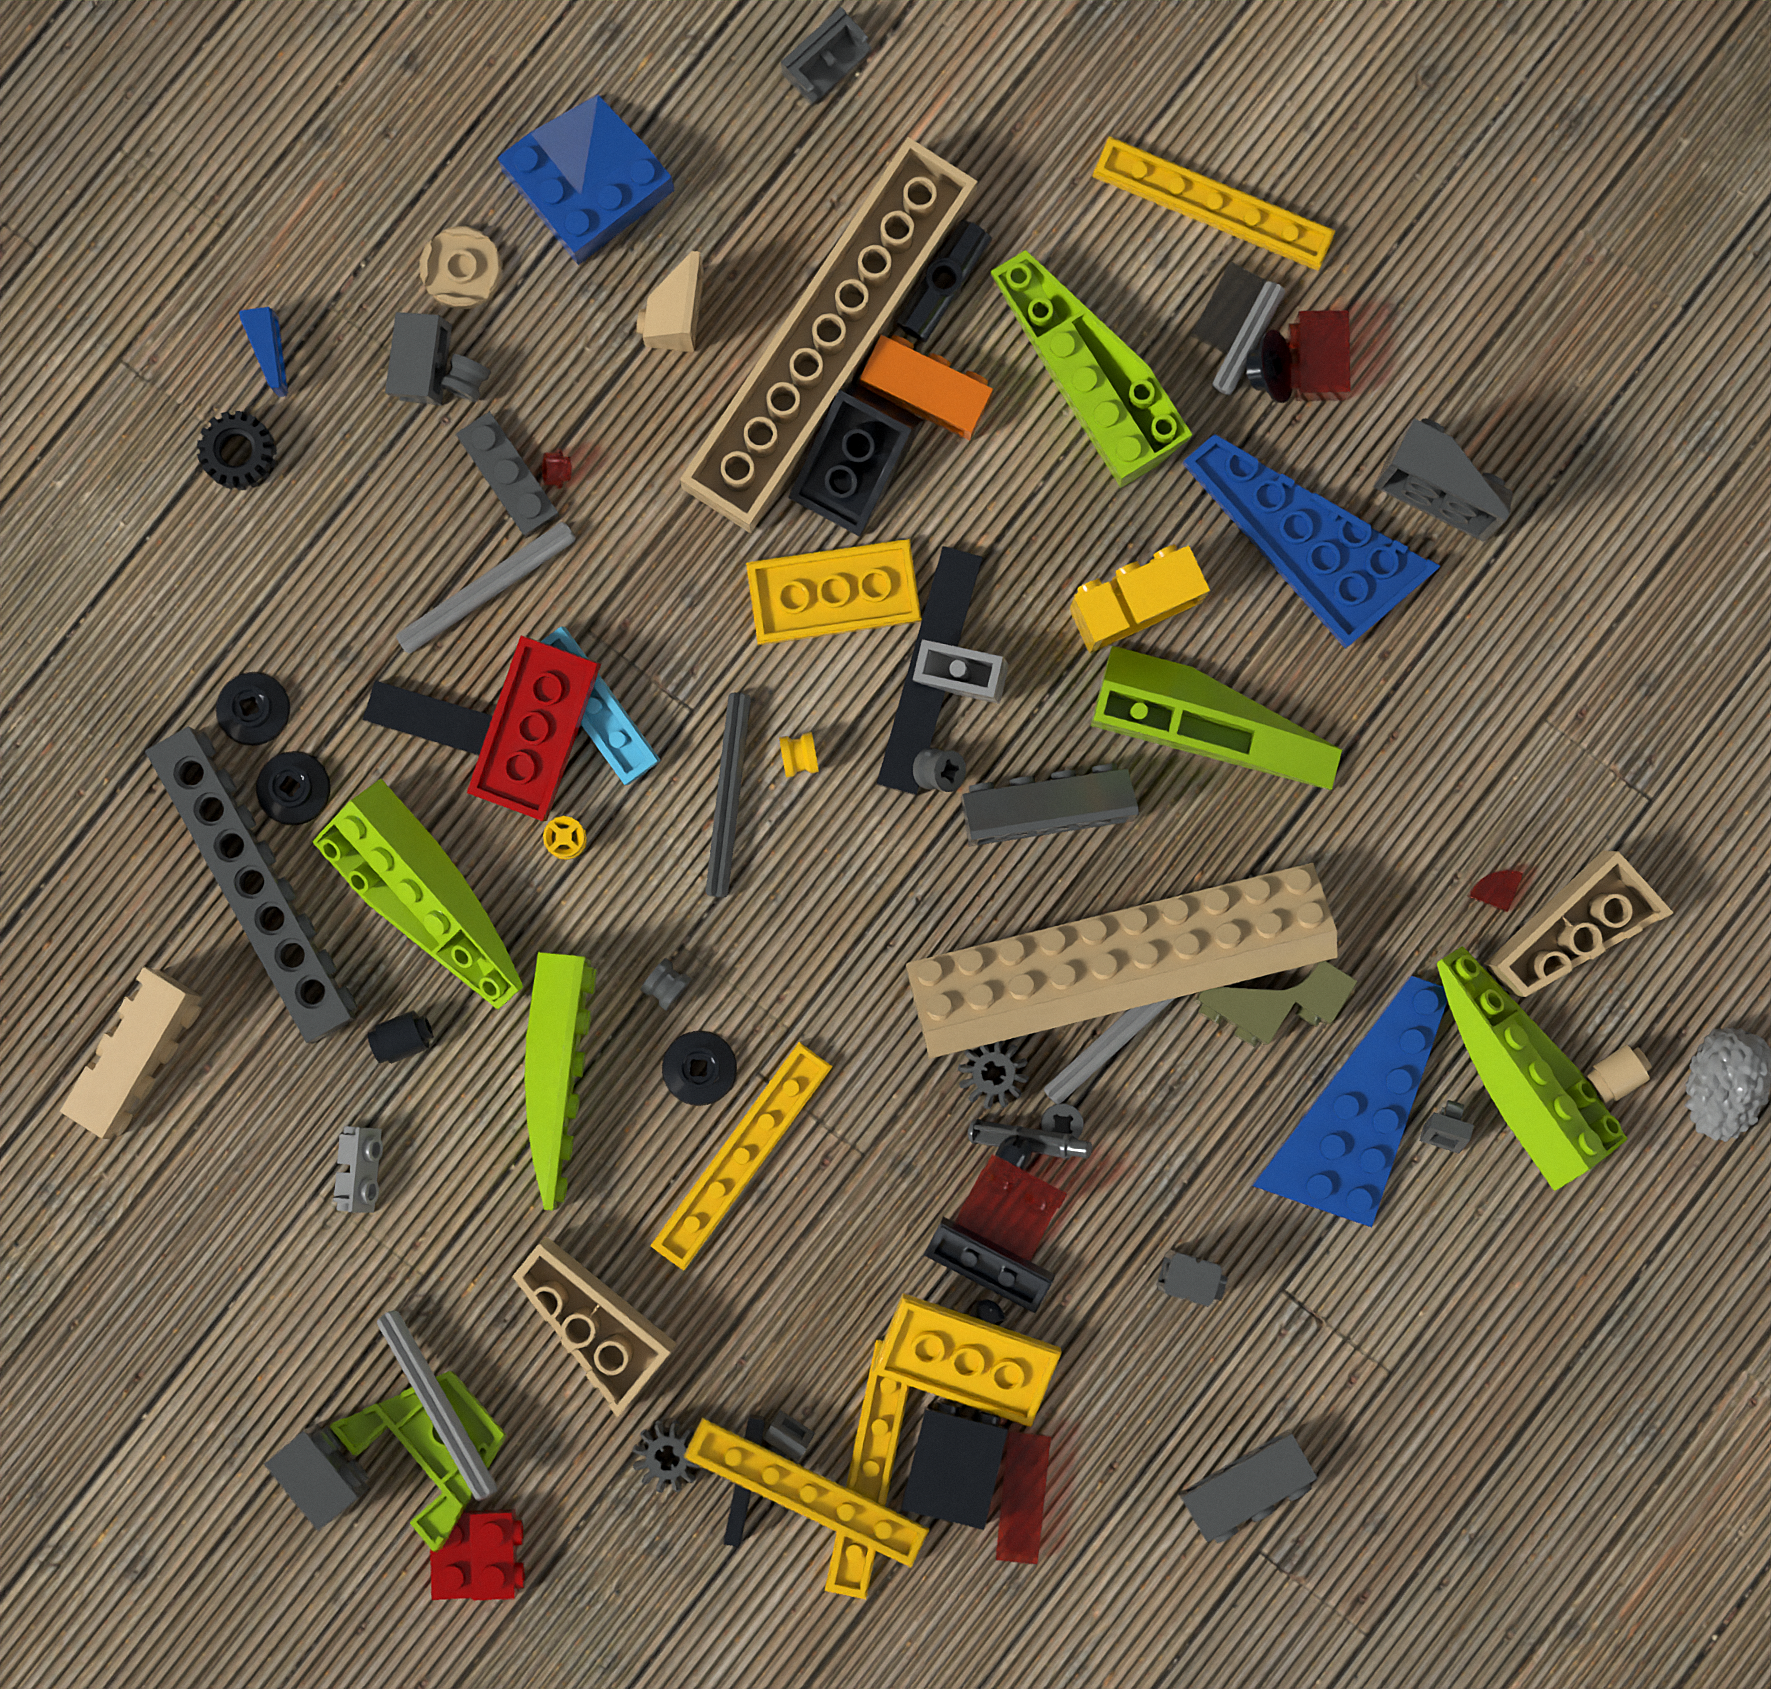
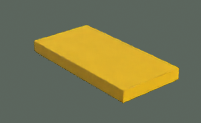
M910 539L746 562L758 646L920 623L922 621Z
M902 1293L874 1363L873 1373L1031 1427L1062 1352L1061 1347Z

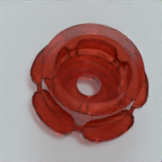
M557 448L555 452H544L542 476L545 486H557V490H560L563 487V481L571 480L572 465L570 456H563L562 450Z

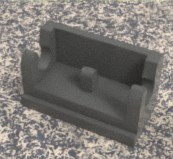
M840 7L781 61L782 75L813 106L872 52L871 46L866 42L869 38L847 15V12Z
M396 312L385 390L387 395L400 397V401L442 406L444 388L440 386V382L446 376L452 330L450 323L439 315Z

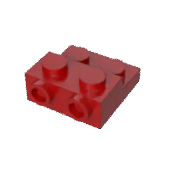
M515 1509L463 1511L442 1549L438 1552H433L430 1548L431 1600L472 1598V1601L516 1598L518 1589L525 1587L524 1562L517 1563V1546L523 1545L524 1527L522 1519L516 1520Z

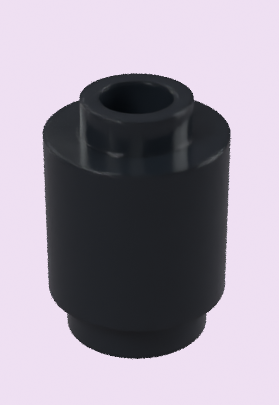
M414 1010L377 1024L375 1030L367 1034L373 1055L380 1064L386 1061L392 1064L428 1050L429 1040L434 1038L427 1017L425 1015L419 1017Z

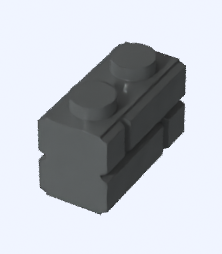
M1169 1250L1165 1253L1156 1285L1159 1291L1167 1295L1187 1299L1190 1302L1209 1307L1213 1304L1214 1299L1221 1301L1228 1277L1222 1274L1221 1266Z

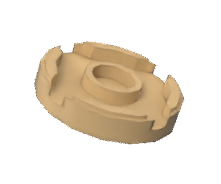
M467 226L449 227L441 231V234L431 239L425 245L420 258V276L428 293L441 305L456 310L472 309L487 302L497 291L503 275L502 259L495 244L482 231Z

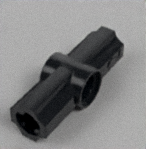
M961 220L938 258L928 267L925 278L896 321V325L906 334L924 343L928 341L951 303L959 297L962 286L992 241V237L983 228L973 222ZM946 273L954 278L955 284L951 288L941 289L934 284L933 278L938 274Z

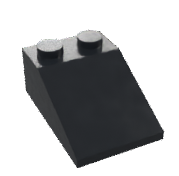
M851 381L839 389L788 498L860 537L908 455L924 419Z

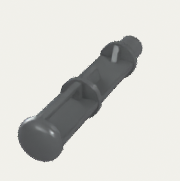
M980 1119L973 1120L968 1128V1138L973 1144L999 1147L1006 1137L1019 1135L1015 1146L1020 1149L1027 1139L1032 1146V1153L1061 1157L1063 1159H1070L1072 1156L1088 1159L1092 1153L1091 1142L1077 1140L1072 1134L1042 1131L1018 1125L1012 1126L982 1121Z

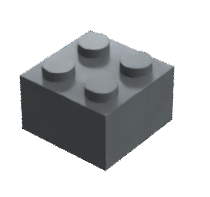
M318 1423L301 1432L264 1463V1466L317 1531L330 1523L370 1489L365 1482L369 1477L363 1467L355 1459L348 1461L339 1450L342 1443L337 1435L328 1426L322 1429Z

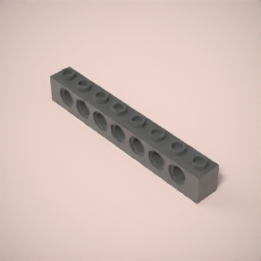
M188 726L145 750L305 1042L314 1044L355 1021L357 1018L352 1010L357 1008V1004L352 994L345 985L339 988L332 973L336 972L337 968L326 949L319 952L312 937L317 935V932L305 912L299 915L295 909L292 900L296 899L297 896L285 876L279 879L275 873L272 864L277 862L267 842L265 840L258 842L251 828L257 824L245 804L238 806L231 792L237 788L225 768L218 770L211 756L217 752L205 732L198 734L195 729ZM194 764H201L204 770L202 780L196 785H188L185 779L187 769ZM220 800L224 806L223 815L219 820L209 822L205 815L206 807L210 802ZM240 836L244 842L243 852L236 858H229L225 851L226 843L230 838ZM260 872L264 877L263 889L257 894L250 895L245 888L246 879L250 874ZM280 908L284 913V924L280 929L270 931L265 924L266 915L272 909ZM299 944L304 949L305 958L301 965L291 968L286 962L285 955L291 946ZM313 981H320L325 988V996L317 1004H311L305 995L307 986Z

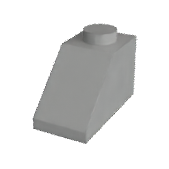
M922 640L913 681L960 696L1000 704L1009 663L1002 656Z

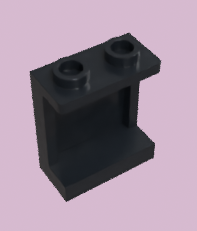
M935 1401L934 1408L924 1407L923 1419L907 1486L902 1498L901 1510L984 1530L1008 1428L1000 1424L1001 1417L976 1411L975 1418L958 1414L960 1409L958 1406Z

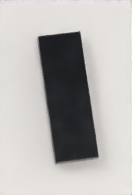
M375 680L362 720L479 756L493 716Z
M944 1216L924 1252V1256L1033 1313L1037 1312L1056 1276L1050 1271Z
M749 1414L744 1438L761 1446L766 1419L763 1416ZM735 1483L723 1542L724 1545L734 1547L741 1545L751 1496V1490Z

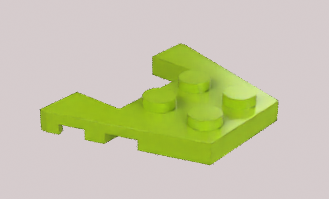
M453 1371L445 1372L437 1376L436 1379L488 1469L507 1434ZM412 1387L384 1402L362 1409L363 1411L348 1418H342L329 1427L355 1456H358L388 1428L394 1433L442 1491L432 1503L409 1522L431 1550L438 1552L444 1546L473 1494Z

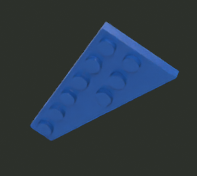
M1216 434L1210 437L1182 463L1345 649L1441 567L1429 559L1426 560L1410 551L1406 545L1399 541H1393L1371 528L1370 524L1317 493L1313 494L1294 483L1295 481L1288 476L1280 475L1258 462L1257 458Z
M1414 976L1407 978L1379 1015L1377 1021L1364 1038L1360 1040L1352 1054L1335 1073L1301 1118L1299 1124L1287 1140L1282 1143L1273 1155L1274 1157L1251 1186L1372 1227L1448 1000L1443 986Z

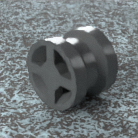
M453 354L450 360L452 366L450 373L442 378L440 386L463 399L478 402L481 395L479 387L483 381L488 380L491 371L467 357Z
M925 748L919 752L913 765V776L917 784L930 790L955 791L961 786L966 775V764L963 757L958 752L952 750L942 751L937 748Z
M665 958L650 974L640 990L646 995L655 996L659 1000V1006L667 1011L683 993L692 979L686 974L677 973L673 969V963Z
M1054 1104L1047 1108L1042 1114L1040 1121L1042 1131L1072 1134L1076 1139L1080 1137L1084 1127L1080 1112L1068 1104Z

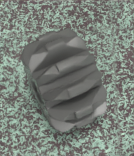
M1003 1041L995 1042L993 1052L990 1053L987 1045L979 1046L982 1053L981 1057H978L971 1049H967L964 1052L965 1056L974 1062L973 1067L966 1064L958 1065V1071L972 1073V1078L959 1082V1086L963 1089L975 1084L977 1088L968 1098L971 1102H975L982 1092L986 1093L984 1108L990 1109L993 1104V1095L997 1094L999 1104L1004 1108L1009 1105L1004 1091L1008 1090L1016 1098L1022 1096V1092L1013 1086L1012 1083L1013 1081L1020 1083L1028 1082L1029 1077L1027 1075L1015 1074V1069L1027 1065V1060L1023 1058L1014 1063L1011 1062L1010 1058L1018 1050V1047L1014 1044L1008 1048L1005 1054L1000 1053ZM991 1061L995 1067L1002 1066L1005 1072V1076L999 1077L1003 1081L994 1086L991 1080L984 1081L981 1074L982 1071H987L984 1065Z
M661 1420L656 1421L655 1431L658 1437H655L647 1429L640 1433L642 1439L650 1446L635 1444L632 1451L634 1453L646 1456L645 1459L634 1462V1470L648 1467L650 1471L644 1475L642 1483L647 1485L654 1476L658 1477L657 1492L662 1493L664 1491L666 1482L671 1479L674 1491H681L682 1483L679 1475L690 1483L696 1480V1475L687 1466L702 1468V1466L683 1457L689 1446L687 1441L693 1436L695 1430L690 1427L683 1436L678 1435L679 1420H673L670 1433H666L664 1423ZM666 1445L674 1447L673 1454L680 1457L679 1463L673 1460L670 1466L663 1465V1458L657 1456V1450L660 1449L663 1452Z

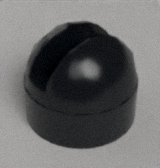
M1010 1135L1001 1142L995 1155L1025 1171L1032 1156V1146L1026 1139L1019 1149L1015 1146L1019 1135Z
M989 1299L977 1301L972 1306L970 1312L971 1317L997 1326L1007 1319L1001 1307Z

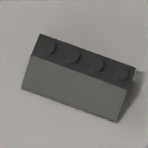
M1117 763L1092 767L1093 774L1076 776V770H1065L1051 773L1052 780L1035 783L1034 776L1011 779V786L994 789L993 782L969 786L970 793H965L961 796L968 845L971 847L1133 822L1139 815L1128 769L1118 770Z

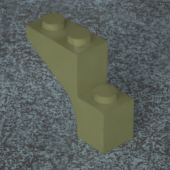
M1322 961L1315 963L1309 973L1298 984L1286 990L1217 987L1199 992L1193 1001L1201 1005L1198 1012L1202 1016L1220 1025L1222 1020H1225L1237 1028L1234 1032L1236 1037L1252 1047H1256L1258 1042L1263 1045H1268L1293 1005L1299 1008L1296 1015L1315 1027L1320 1022L1325 1025L1332 1024L1358 981L1328 962Z

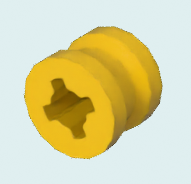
M812 732L803 733L800 738L791 739L788 736L779 737L786 778L794 777L797 772L805 770L810 774L819 772Z
M560 816L548 822L544 829L543 841L545 847L552 855L559 859L570 860L582 854L586 847L587 835L577 820L572 817Z

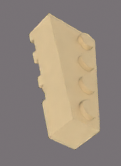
M1602 851L1492 955L1484 965L1511 995L1527 997L1571 972L1573 968L1583 962L1596 958L1606 952V949L1643 931V928L1657 920L1673 914V911L1619 851Z
M148 967L142 968L136 980L143 985L140 990H136L131 996L125 997L117 1011L120 1013L119 1018L122 1020L118 1027L113 1026L103 1035L96 1050V1054L100 1056L98 1063L90 1062L86 1065L60 1110L62 1114L102 1139H111L114 1134L120 1136L133 1116L129 1113V1110L137 1098L143 1100L152 1089L156 1079L151 1076L160 1062L165 1065L172 1058L179 1045L175 1042L176 1037L183 1027L189 1029L201 1012V1007L198 1006V1003L202 996L161 970Z
M548 1237L537 1245L512 1276L543 1319L548 1321L561 1338L560 1342L566 1350L572 1353L586 1372V1377L592 1385L598 1388L608 1401V1406L617 1418L677 1345L675 1341Z

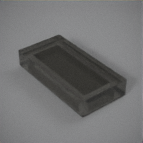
M1230 261L1191 336L1227 355L1266 280Z

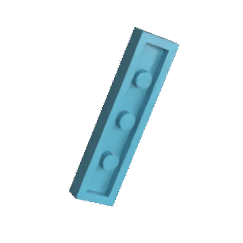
M559 627L541 641L587 658L566 627ZM598 673L581 725L623 784L629 785L661 760Z

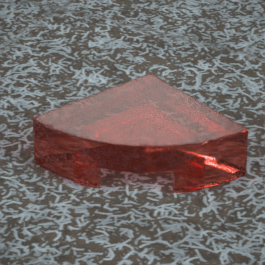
M1505 870L1486 875L1475 883L1467 897L1500 911L1508 912L1523 873Z

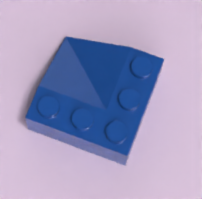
M598 94L531 131L497 157L502 172L577 265L584 262L674 191L671 175L644 142Z

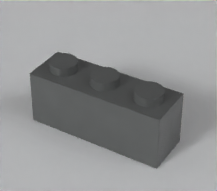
M1286 1430L1178 1494L1206 1542L1208 1543L1215 1539L1218 1544L1239 1532L1237 1525L1247 1519L1252 1518L1253 1522H1257L1272 1514L1276 1510L1273 1504L1288 1496L1289 1500L1293 1501L1305 1495L1312 1489L1309 1483L1318 1478L1293 1434Z

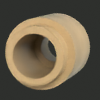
M1625 1045L1592 1066L1594 1071L1586 1075V1078L1594 1086L1602 1102L1607 1103L1612 1099L1618 1101L1649 1081L1650 1077L1647 1071L1652 1069V1066L1639 1047L1632 1051L1628 1045Z

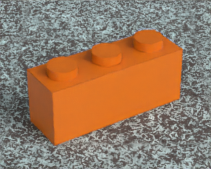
M881 335L859 378V385L901 408L970 441L992 398L993 388L987 386L988 380L972 371H966L964 375L950 368L951 362L937 354L929 353L927 357L913 350L914 345L910 341L900 336L892 335L891 339Z

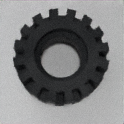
M228 411L221 413L222 418L217 420L213 417L209 420L211 426L208 429L202 428L200 432L203 436L202 441L197 440V448L200 450V454H197L198 460L203 465L204 471L216 483L222 484L225 488L232 490V487H235L239 491L246 490L245 486L248 485L254 488L259 485L258 480L262 477L266 480L270 476L267 472L270 467L274 469L276 461L273 457L277 455V448L273 444L275 440L263 423L258 421L253 415L249 414L247 416L242 411H235L233 415ZM233 436L246 437L252 444L250 459L240 466L229 465L222 458V447Z

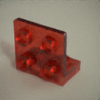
M990 1153L955 1223L1030 1261L1056 1209H1060L1067 1193Z

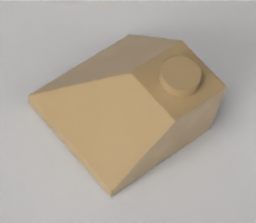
M691 251L648 296L646 309H639L637 334H643L645 347L694 352L704 277L700 252Z

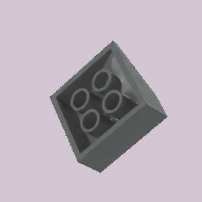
M1414 418L1394 443L1373 487L1484 542L1507 520L1511 510L1513 491L1504 487L1505 482L1501 478L1487 472H1483L1481 475L1453 437L1444 433L1445 428L1430 419L1423 418L1419 421Z

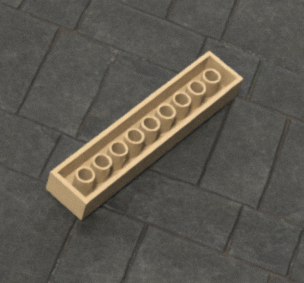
M907 137L679 479L683 490L749 533H752L821 429L839 389L853 381L876 346L880 336L884 334L975 197L977 181Z
M1309 863L906 963V968L929 1059L1338 958L1337 929L1314 864Z

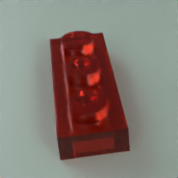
M1008 1431L995 1560L1038 1565L1051 1443L1050 1435Z

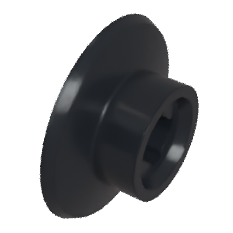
M1271 329L1263 335L1259 349L1251 350L1248 353L1246 361L1247 374L1255 390H1266L1274 401L1286 403L1290 399L1294 387L1293 360L1283 335L1279 331Z
M246 672L235 676L224 685L216 701V717L222 731L233 741L248 746L262 745L275 739L285 728L290 715V701L284 687L275 678L260 672ZM256 699L259 711L246 716L245 708H243L244 703Z
M299 751L284 752L271 758L261 769L256 782L257 800L265 814L274 821L285 825H301L316 818L325 808L330 796V779L324 766L313 756ZM291 778L300 783V788L297 789L294 796H290L283 791V787Z
M692 1031L675 1039L665 1052L662 1062V1075L668 1090L678 1100L695 1106L709 1105L722 1099L732 1088L737 1074L736 1058L729 1044L720 1036L707 1031ZM705 1059L707 1061L706 1076L693 1077L691 1075L692 1060Z

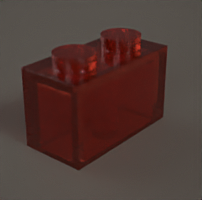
M1349 310L1299 311L1294 323L1288 324V348H1295V364H1289L1288 368L1289 389H1295L1296 401H1345L1351 392Z

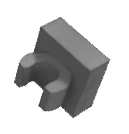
M1448 1100L1446 1108L1442 1107L1440 1114L1433 1112L1423 1125L1419 1141L1460 1154L1471 1140L1474 1127L1472 1124L1461 1121L1464 1105Z
M780 1410L763 1439L772 1444L769 1449L770 1451L783 1457L788 1455L798 1462L808 1448L815 1432Z

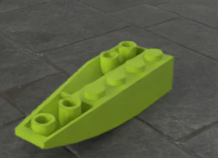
M1027 250L990 271L1030 343L1120 488H1123L1158 466L1193 436L1149 365Z
M1111 646L1090 726L1332 790L1342 749L1191 666Z
M379 779L350 800L312 841L322 852L323 856L345 878L352 889L371 908L497 1010L523 988V984L506 947L463 875L433 836L382 779Z
M1463 946L1437 962L1449 1006L1465 1047L1484 1086L1505 1122L1554 1191L1589 1171L1628 1140L1617 1119L1609 1113L1597 1096L1594 1086L1585 1079L1570 1059Z
M538 952L526 1034L524 1077L526 1115L533 1165L544 1210L553 1211L557 1210V1202L564 1203L566 1199L568 1178L561 1177L563 1160L570 1161L573 1151L574 1136L567 1135L569 1118L576 1119L578 1114L580 1094L573 1093L575 1077L583 1076L586 1053L579 1052L581 1035L588 1036L591 1011L585 1009L587 993L594 994L597 969L591 967V960L586 957Z

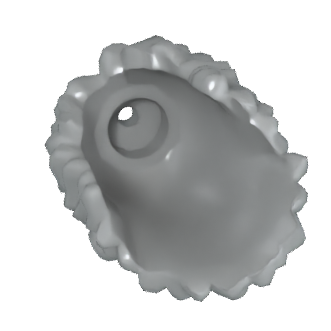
M1725 1027L1723 1030L1720 1028L1713 1029L1709 1035L1705 1036L1704 1043L1700 1044L1697 1048V1056L1691 1058V1072L1688 1081L1685 1083L1686 1092L1691 1098L1685 1103V1106L1691 1110L1690 1120L1696 1123V1131L1699 1134H1706L1715 1141L1722 1140L1728 1142L1730 1138L1737 1139L1741 1132L1747 1131L1749 1125L1757 1123V1115L1760 1112L1761 1106L1768 1103L1771 1086V1049L1759 1035L1743 1031L1742 1028L1728 1029Z

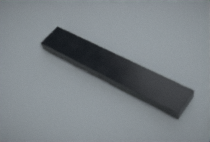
M946 546L942 547L876 783L878 786L917 796L919 785L913 776L914 761L919 752L925 748H930L945 695L944 690L913 681L922 640L958 647L982 556Z

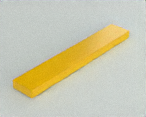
M1110 136L1092 176L1319 271L1336 232V230Z
M798 1042L650 1246L684 1271L833 1066Z
M876 1339L846 1488L885 1506L910 1386L873 1373L874 1363L884 1341ZM836 1532L825 1591L866 1599L876 1550Z
M702 1418L683 1456L691 1462L911 1568L930 1530L923 1524Z

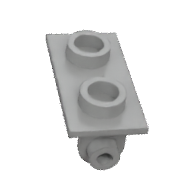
M344 1126V1134H339L337 1164L350 1165V1173L336 1172L333 1202H337L336 1210L374 1213L375 1202L379 1194L377 1175L378 1164L383 1151L381 1141L382 1129Z

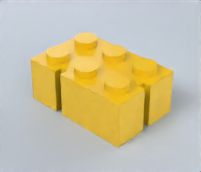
M1176 544L1170 545L1154 553V559L1146 565L1140 567L1138 561H1135L1116 570V576L1110 582L1102 584L1100 578L1077 588L1078 593L1074 595L1075 597L1069 610L1089 654L1202 604L1210 589L1189 545L1179 550Z

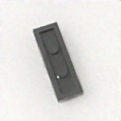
M490 411L456 433L457 438L525 538L560 516Z

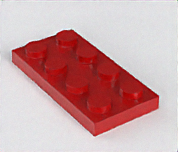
M520 635L467 793L540 821H547L601 663Z

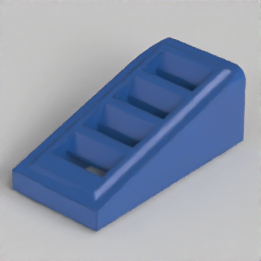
M269 306L239 311L240 320L268 385L278 397L287 396L288 387L279 317Z

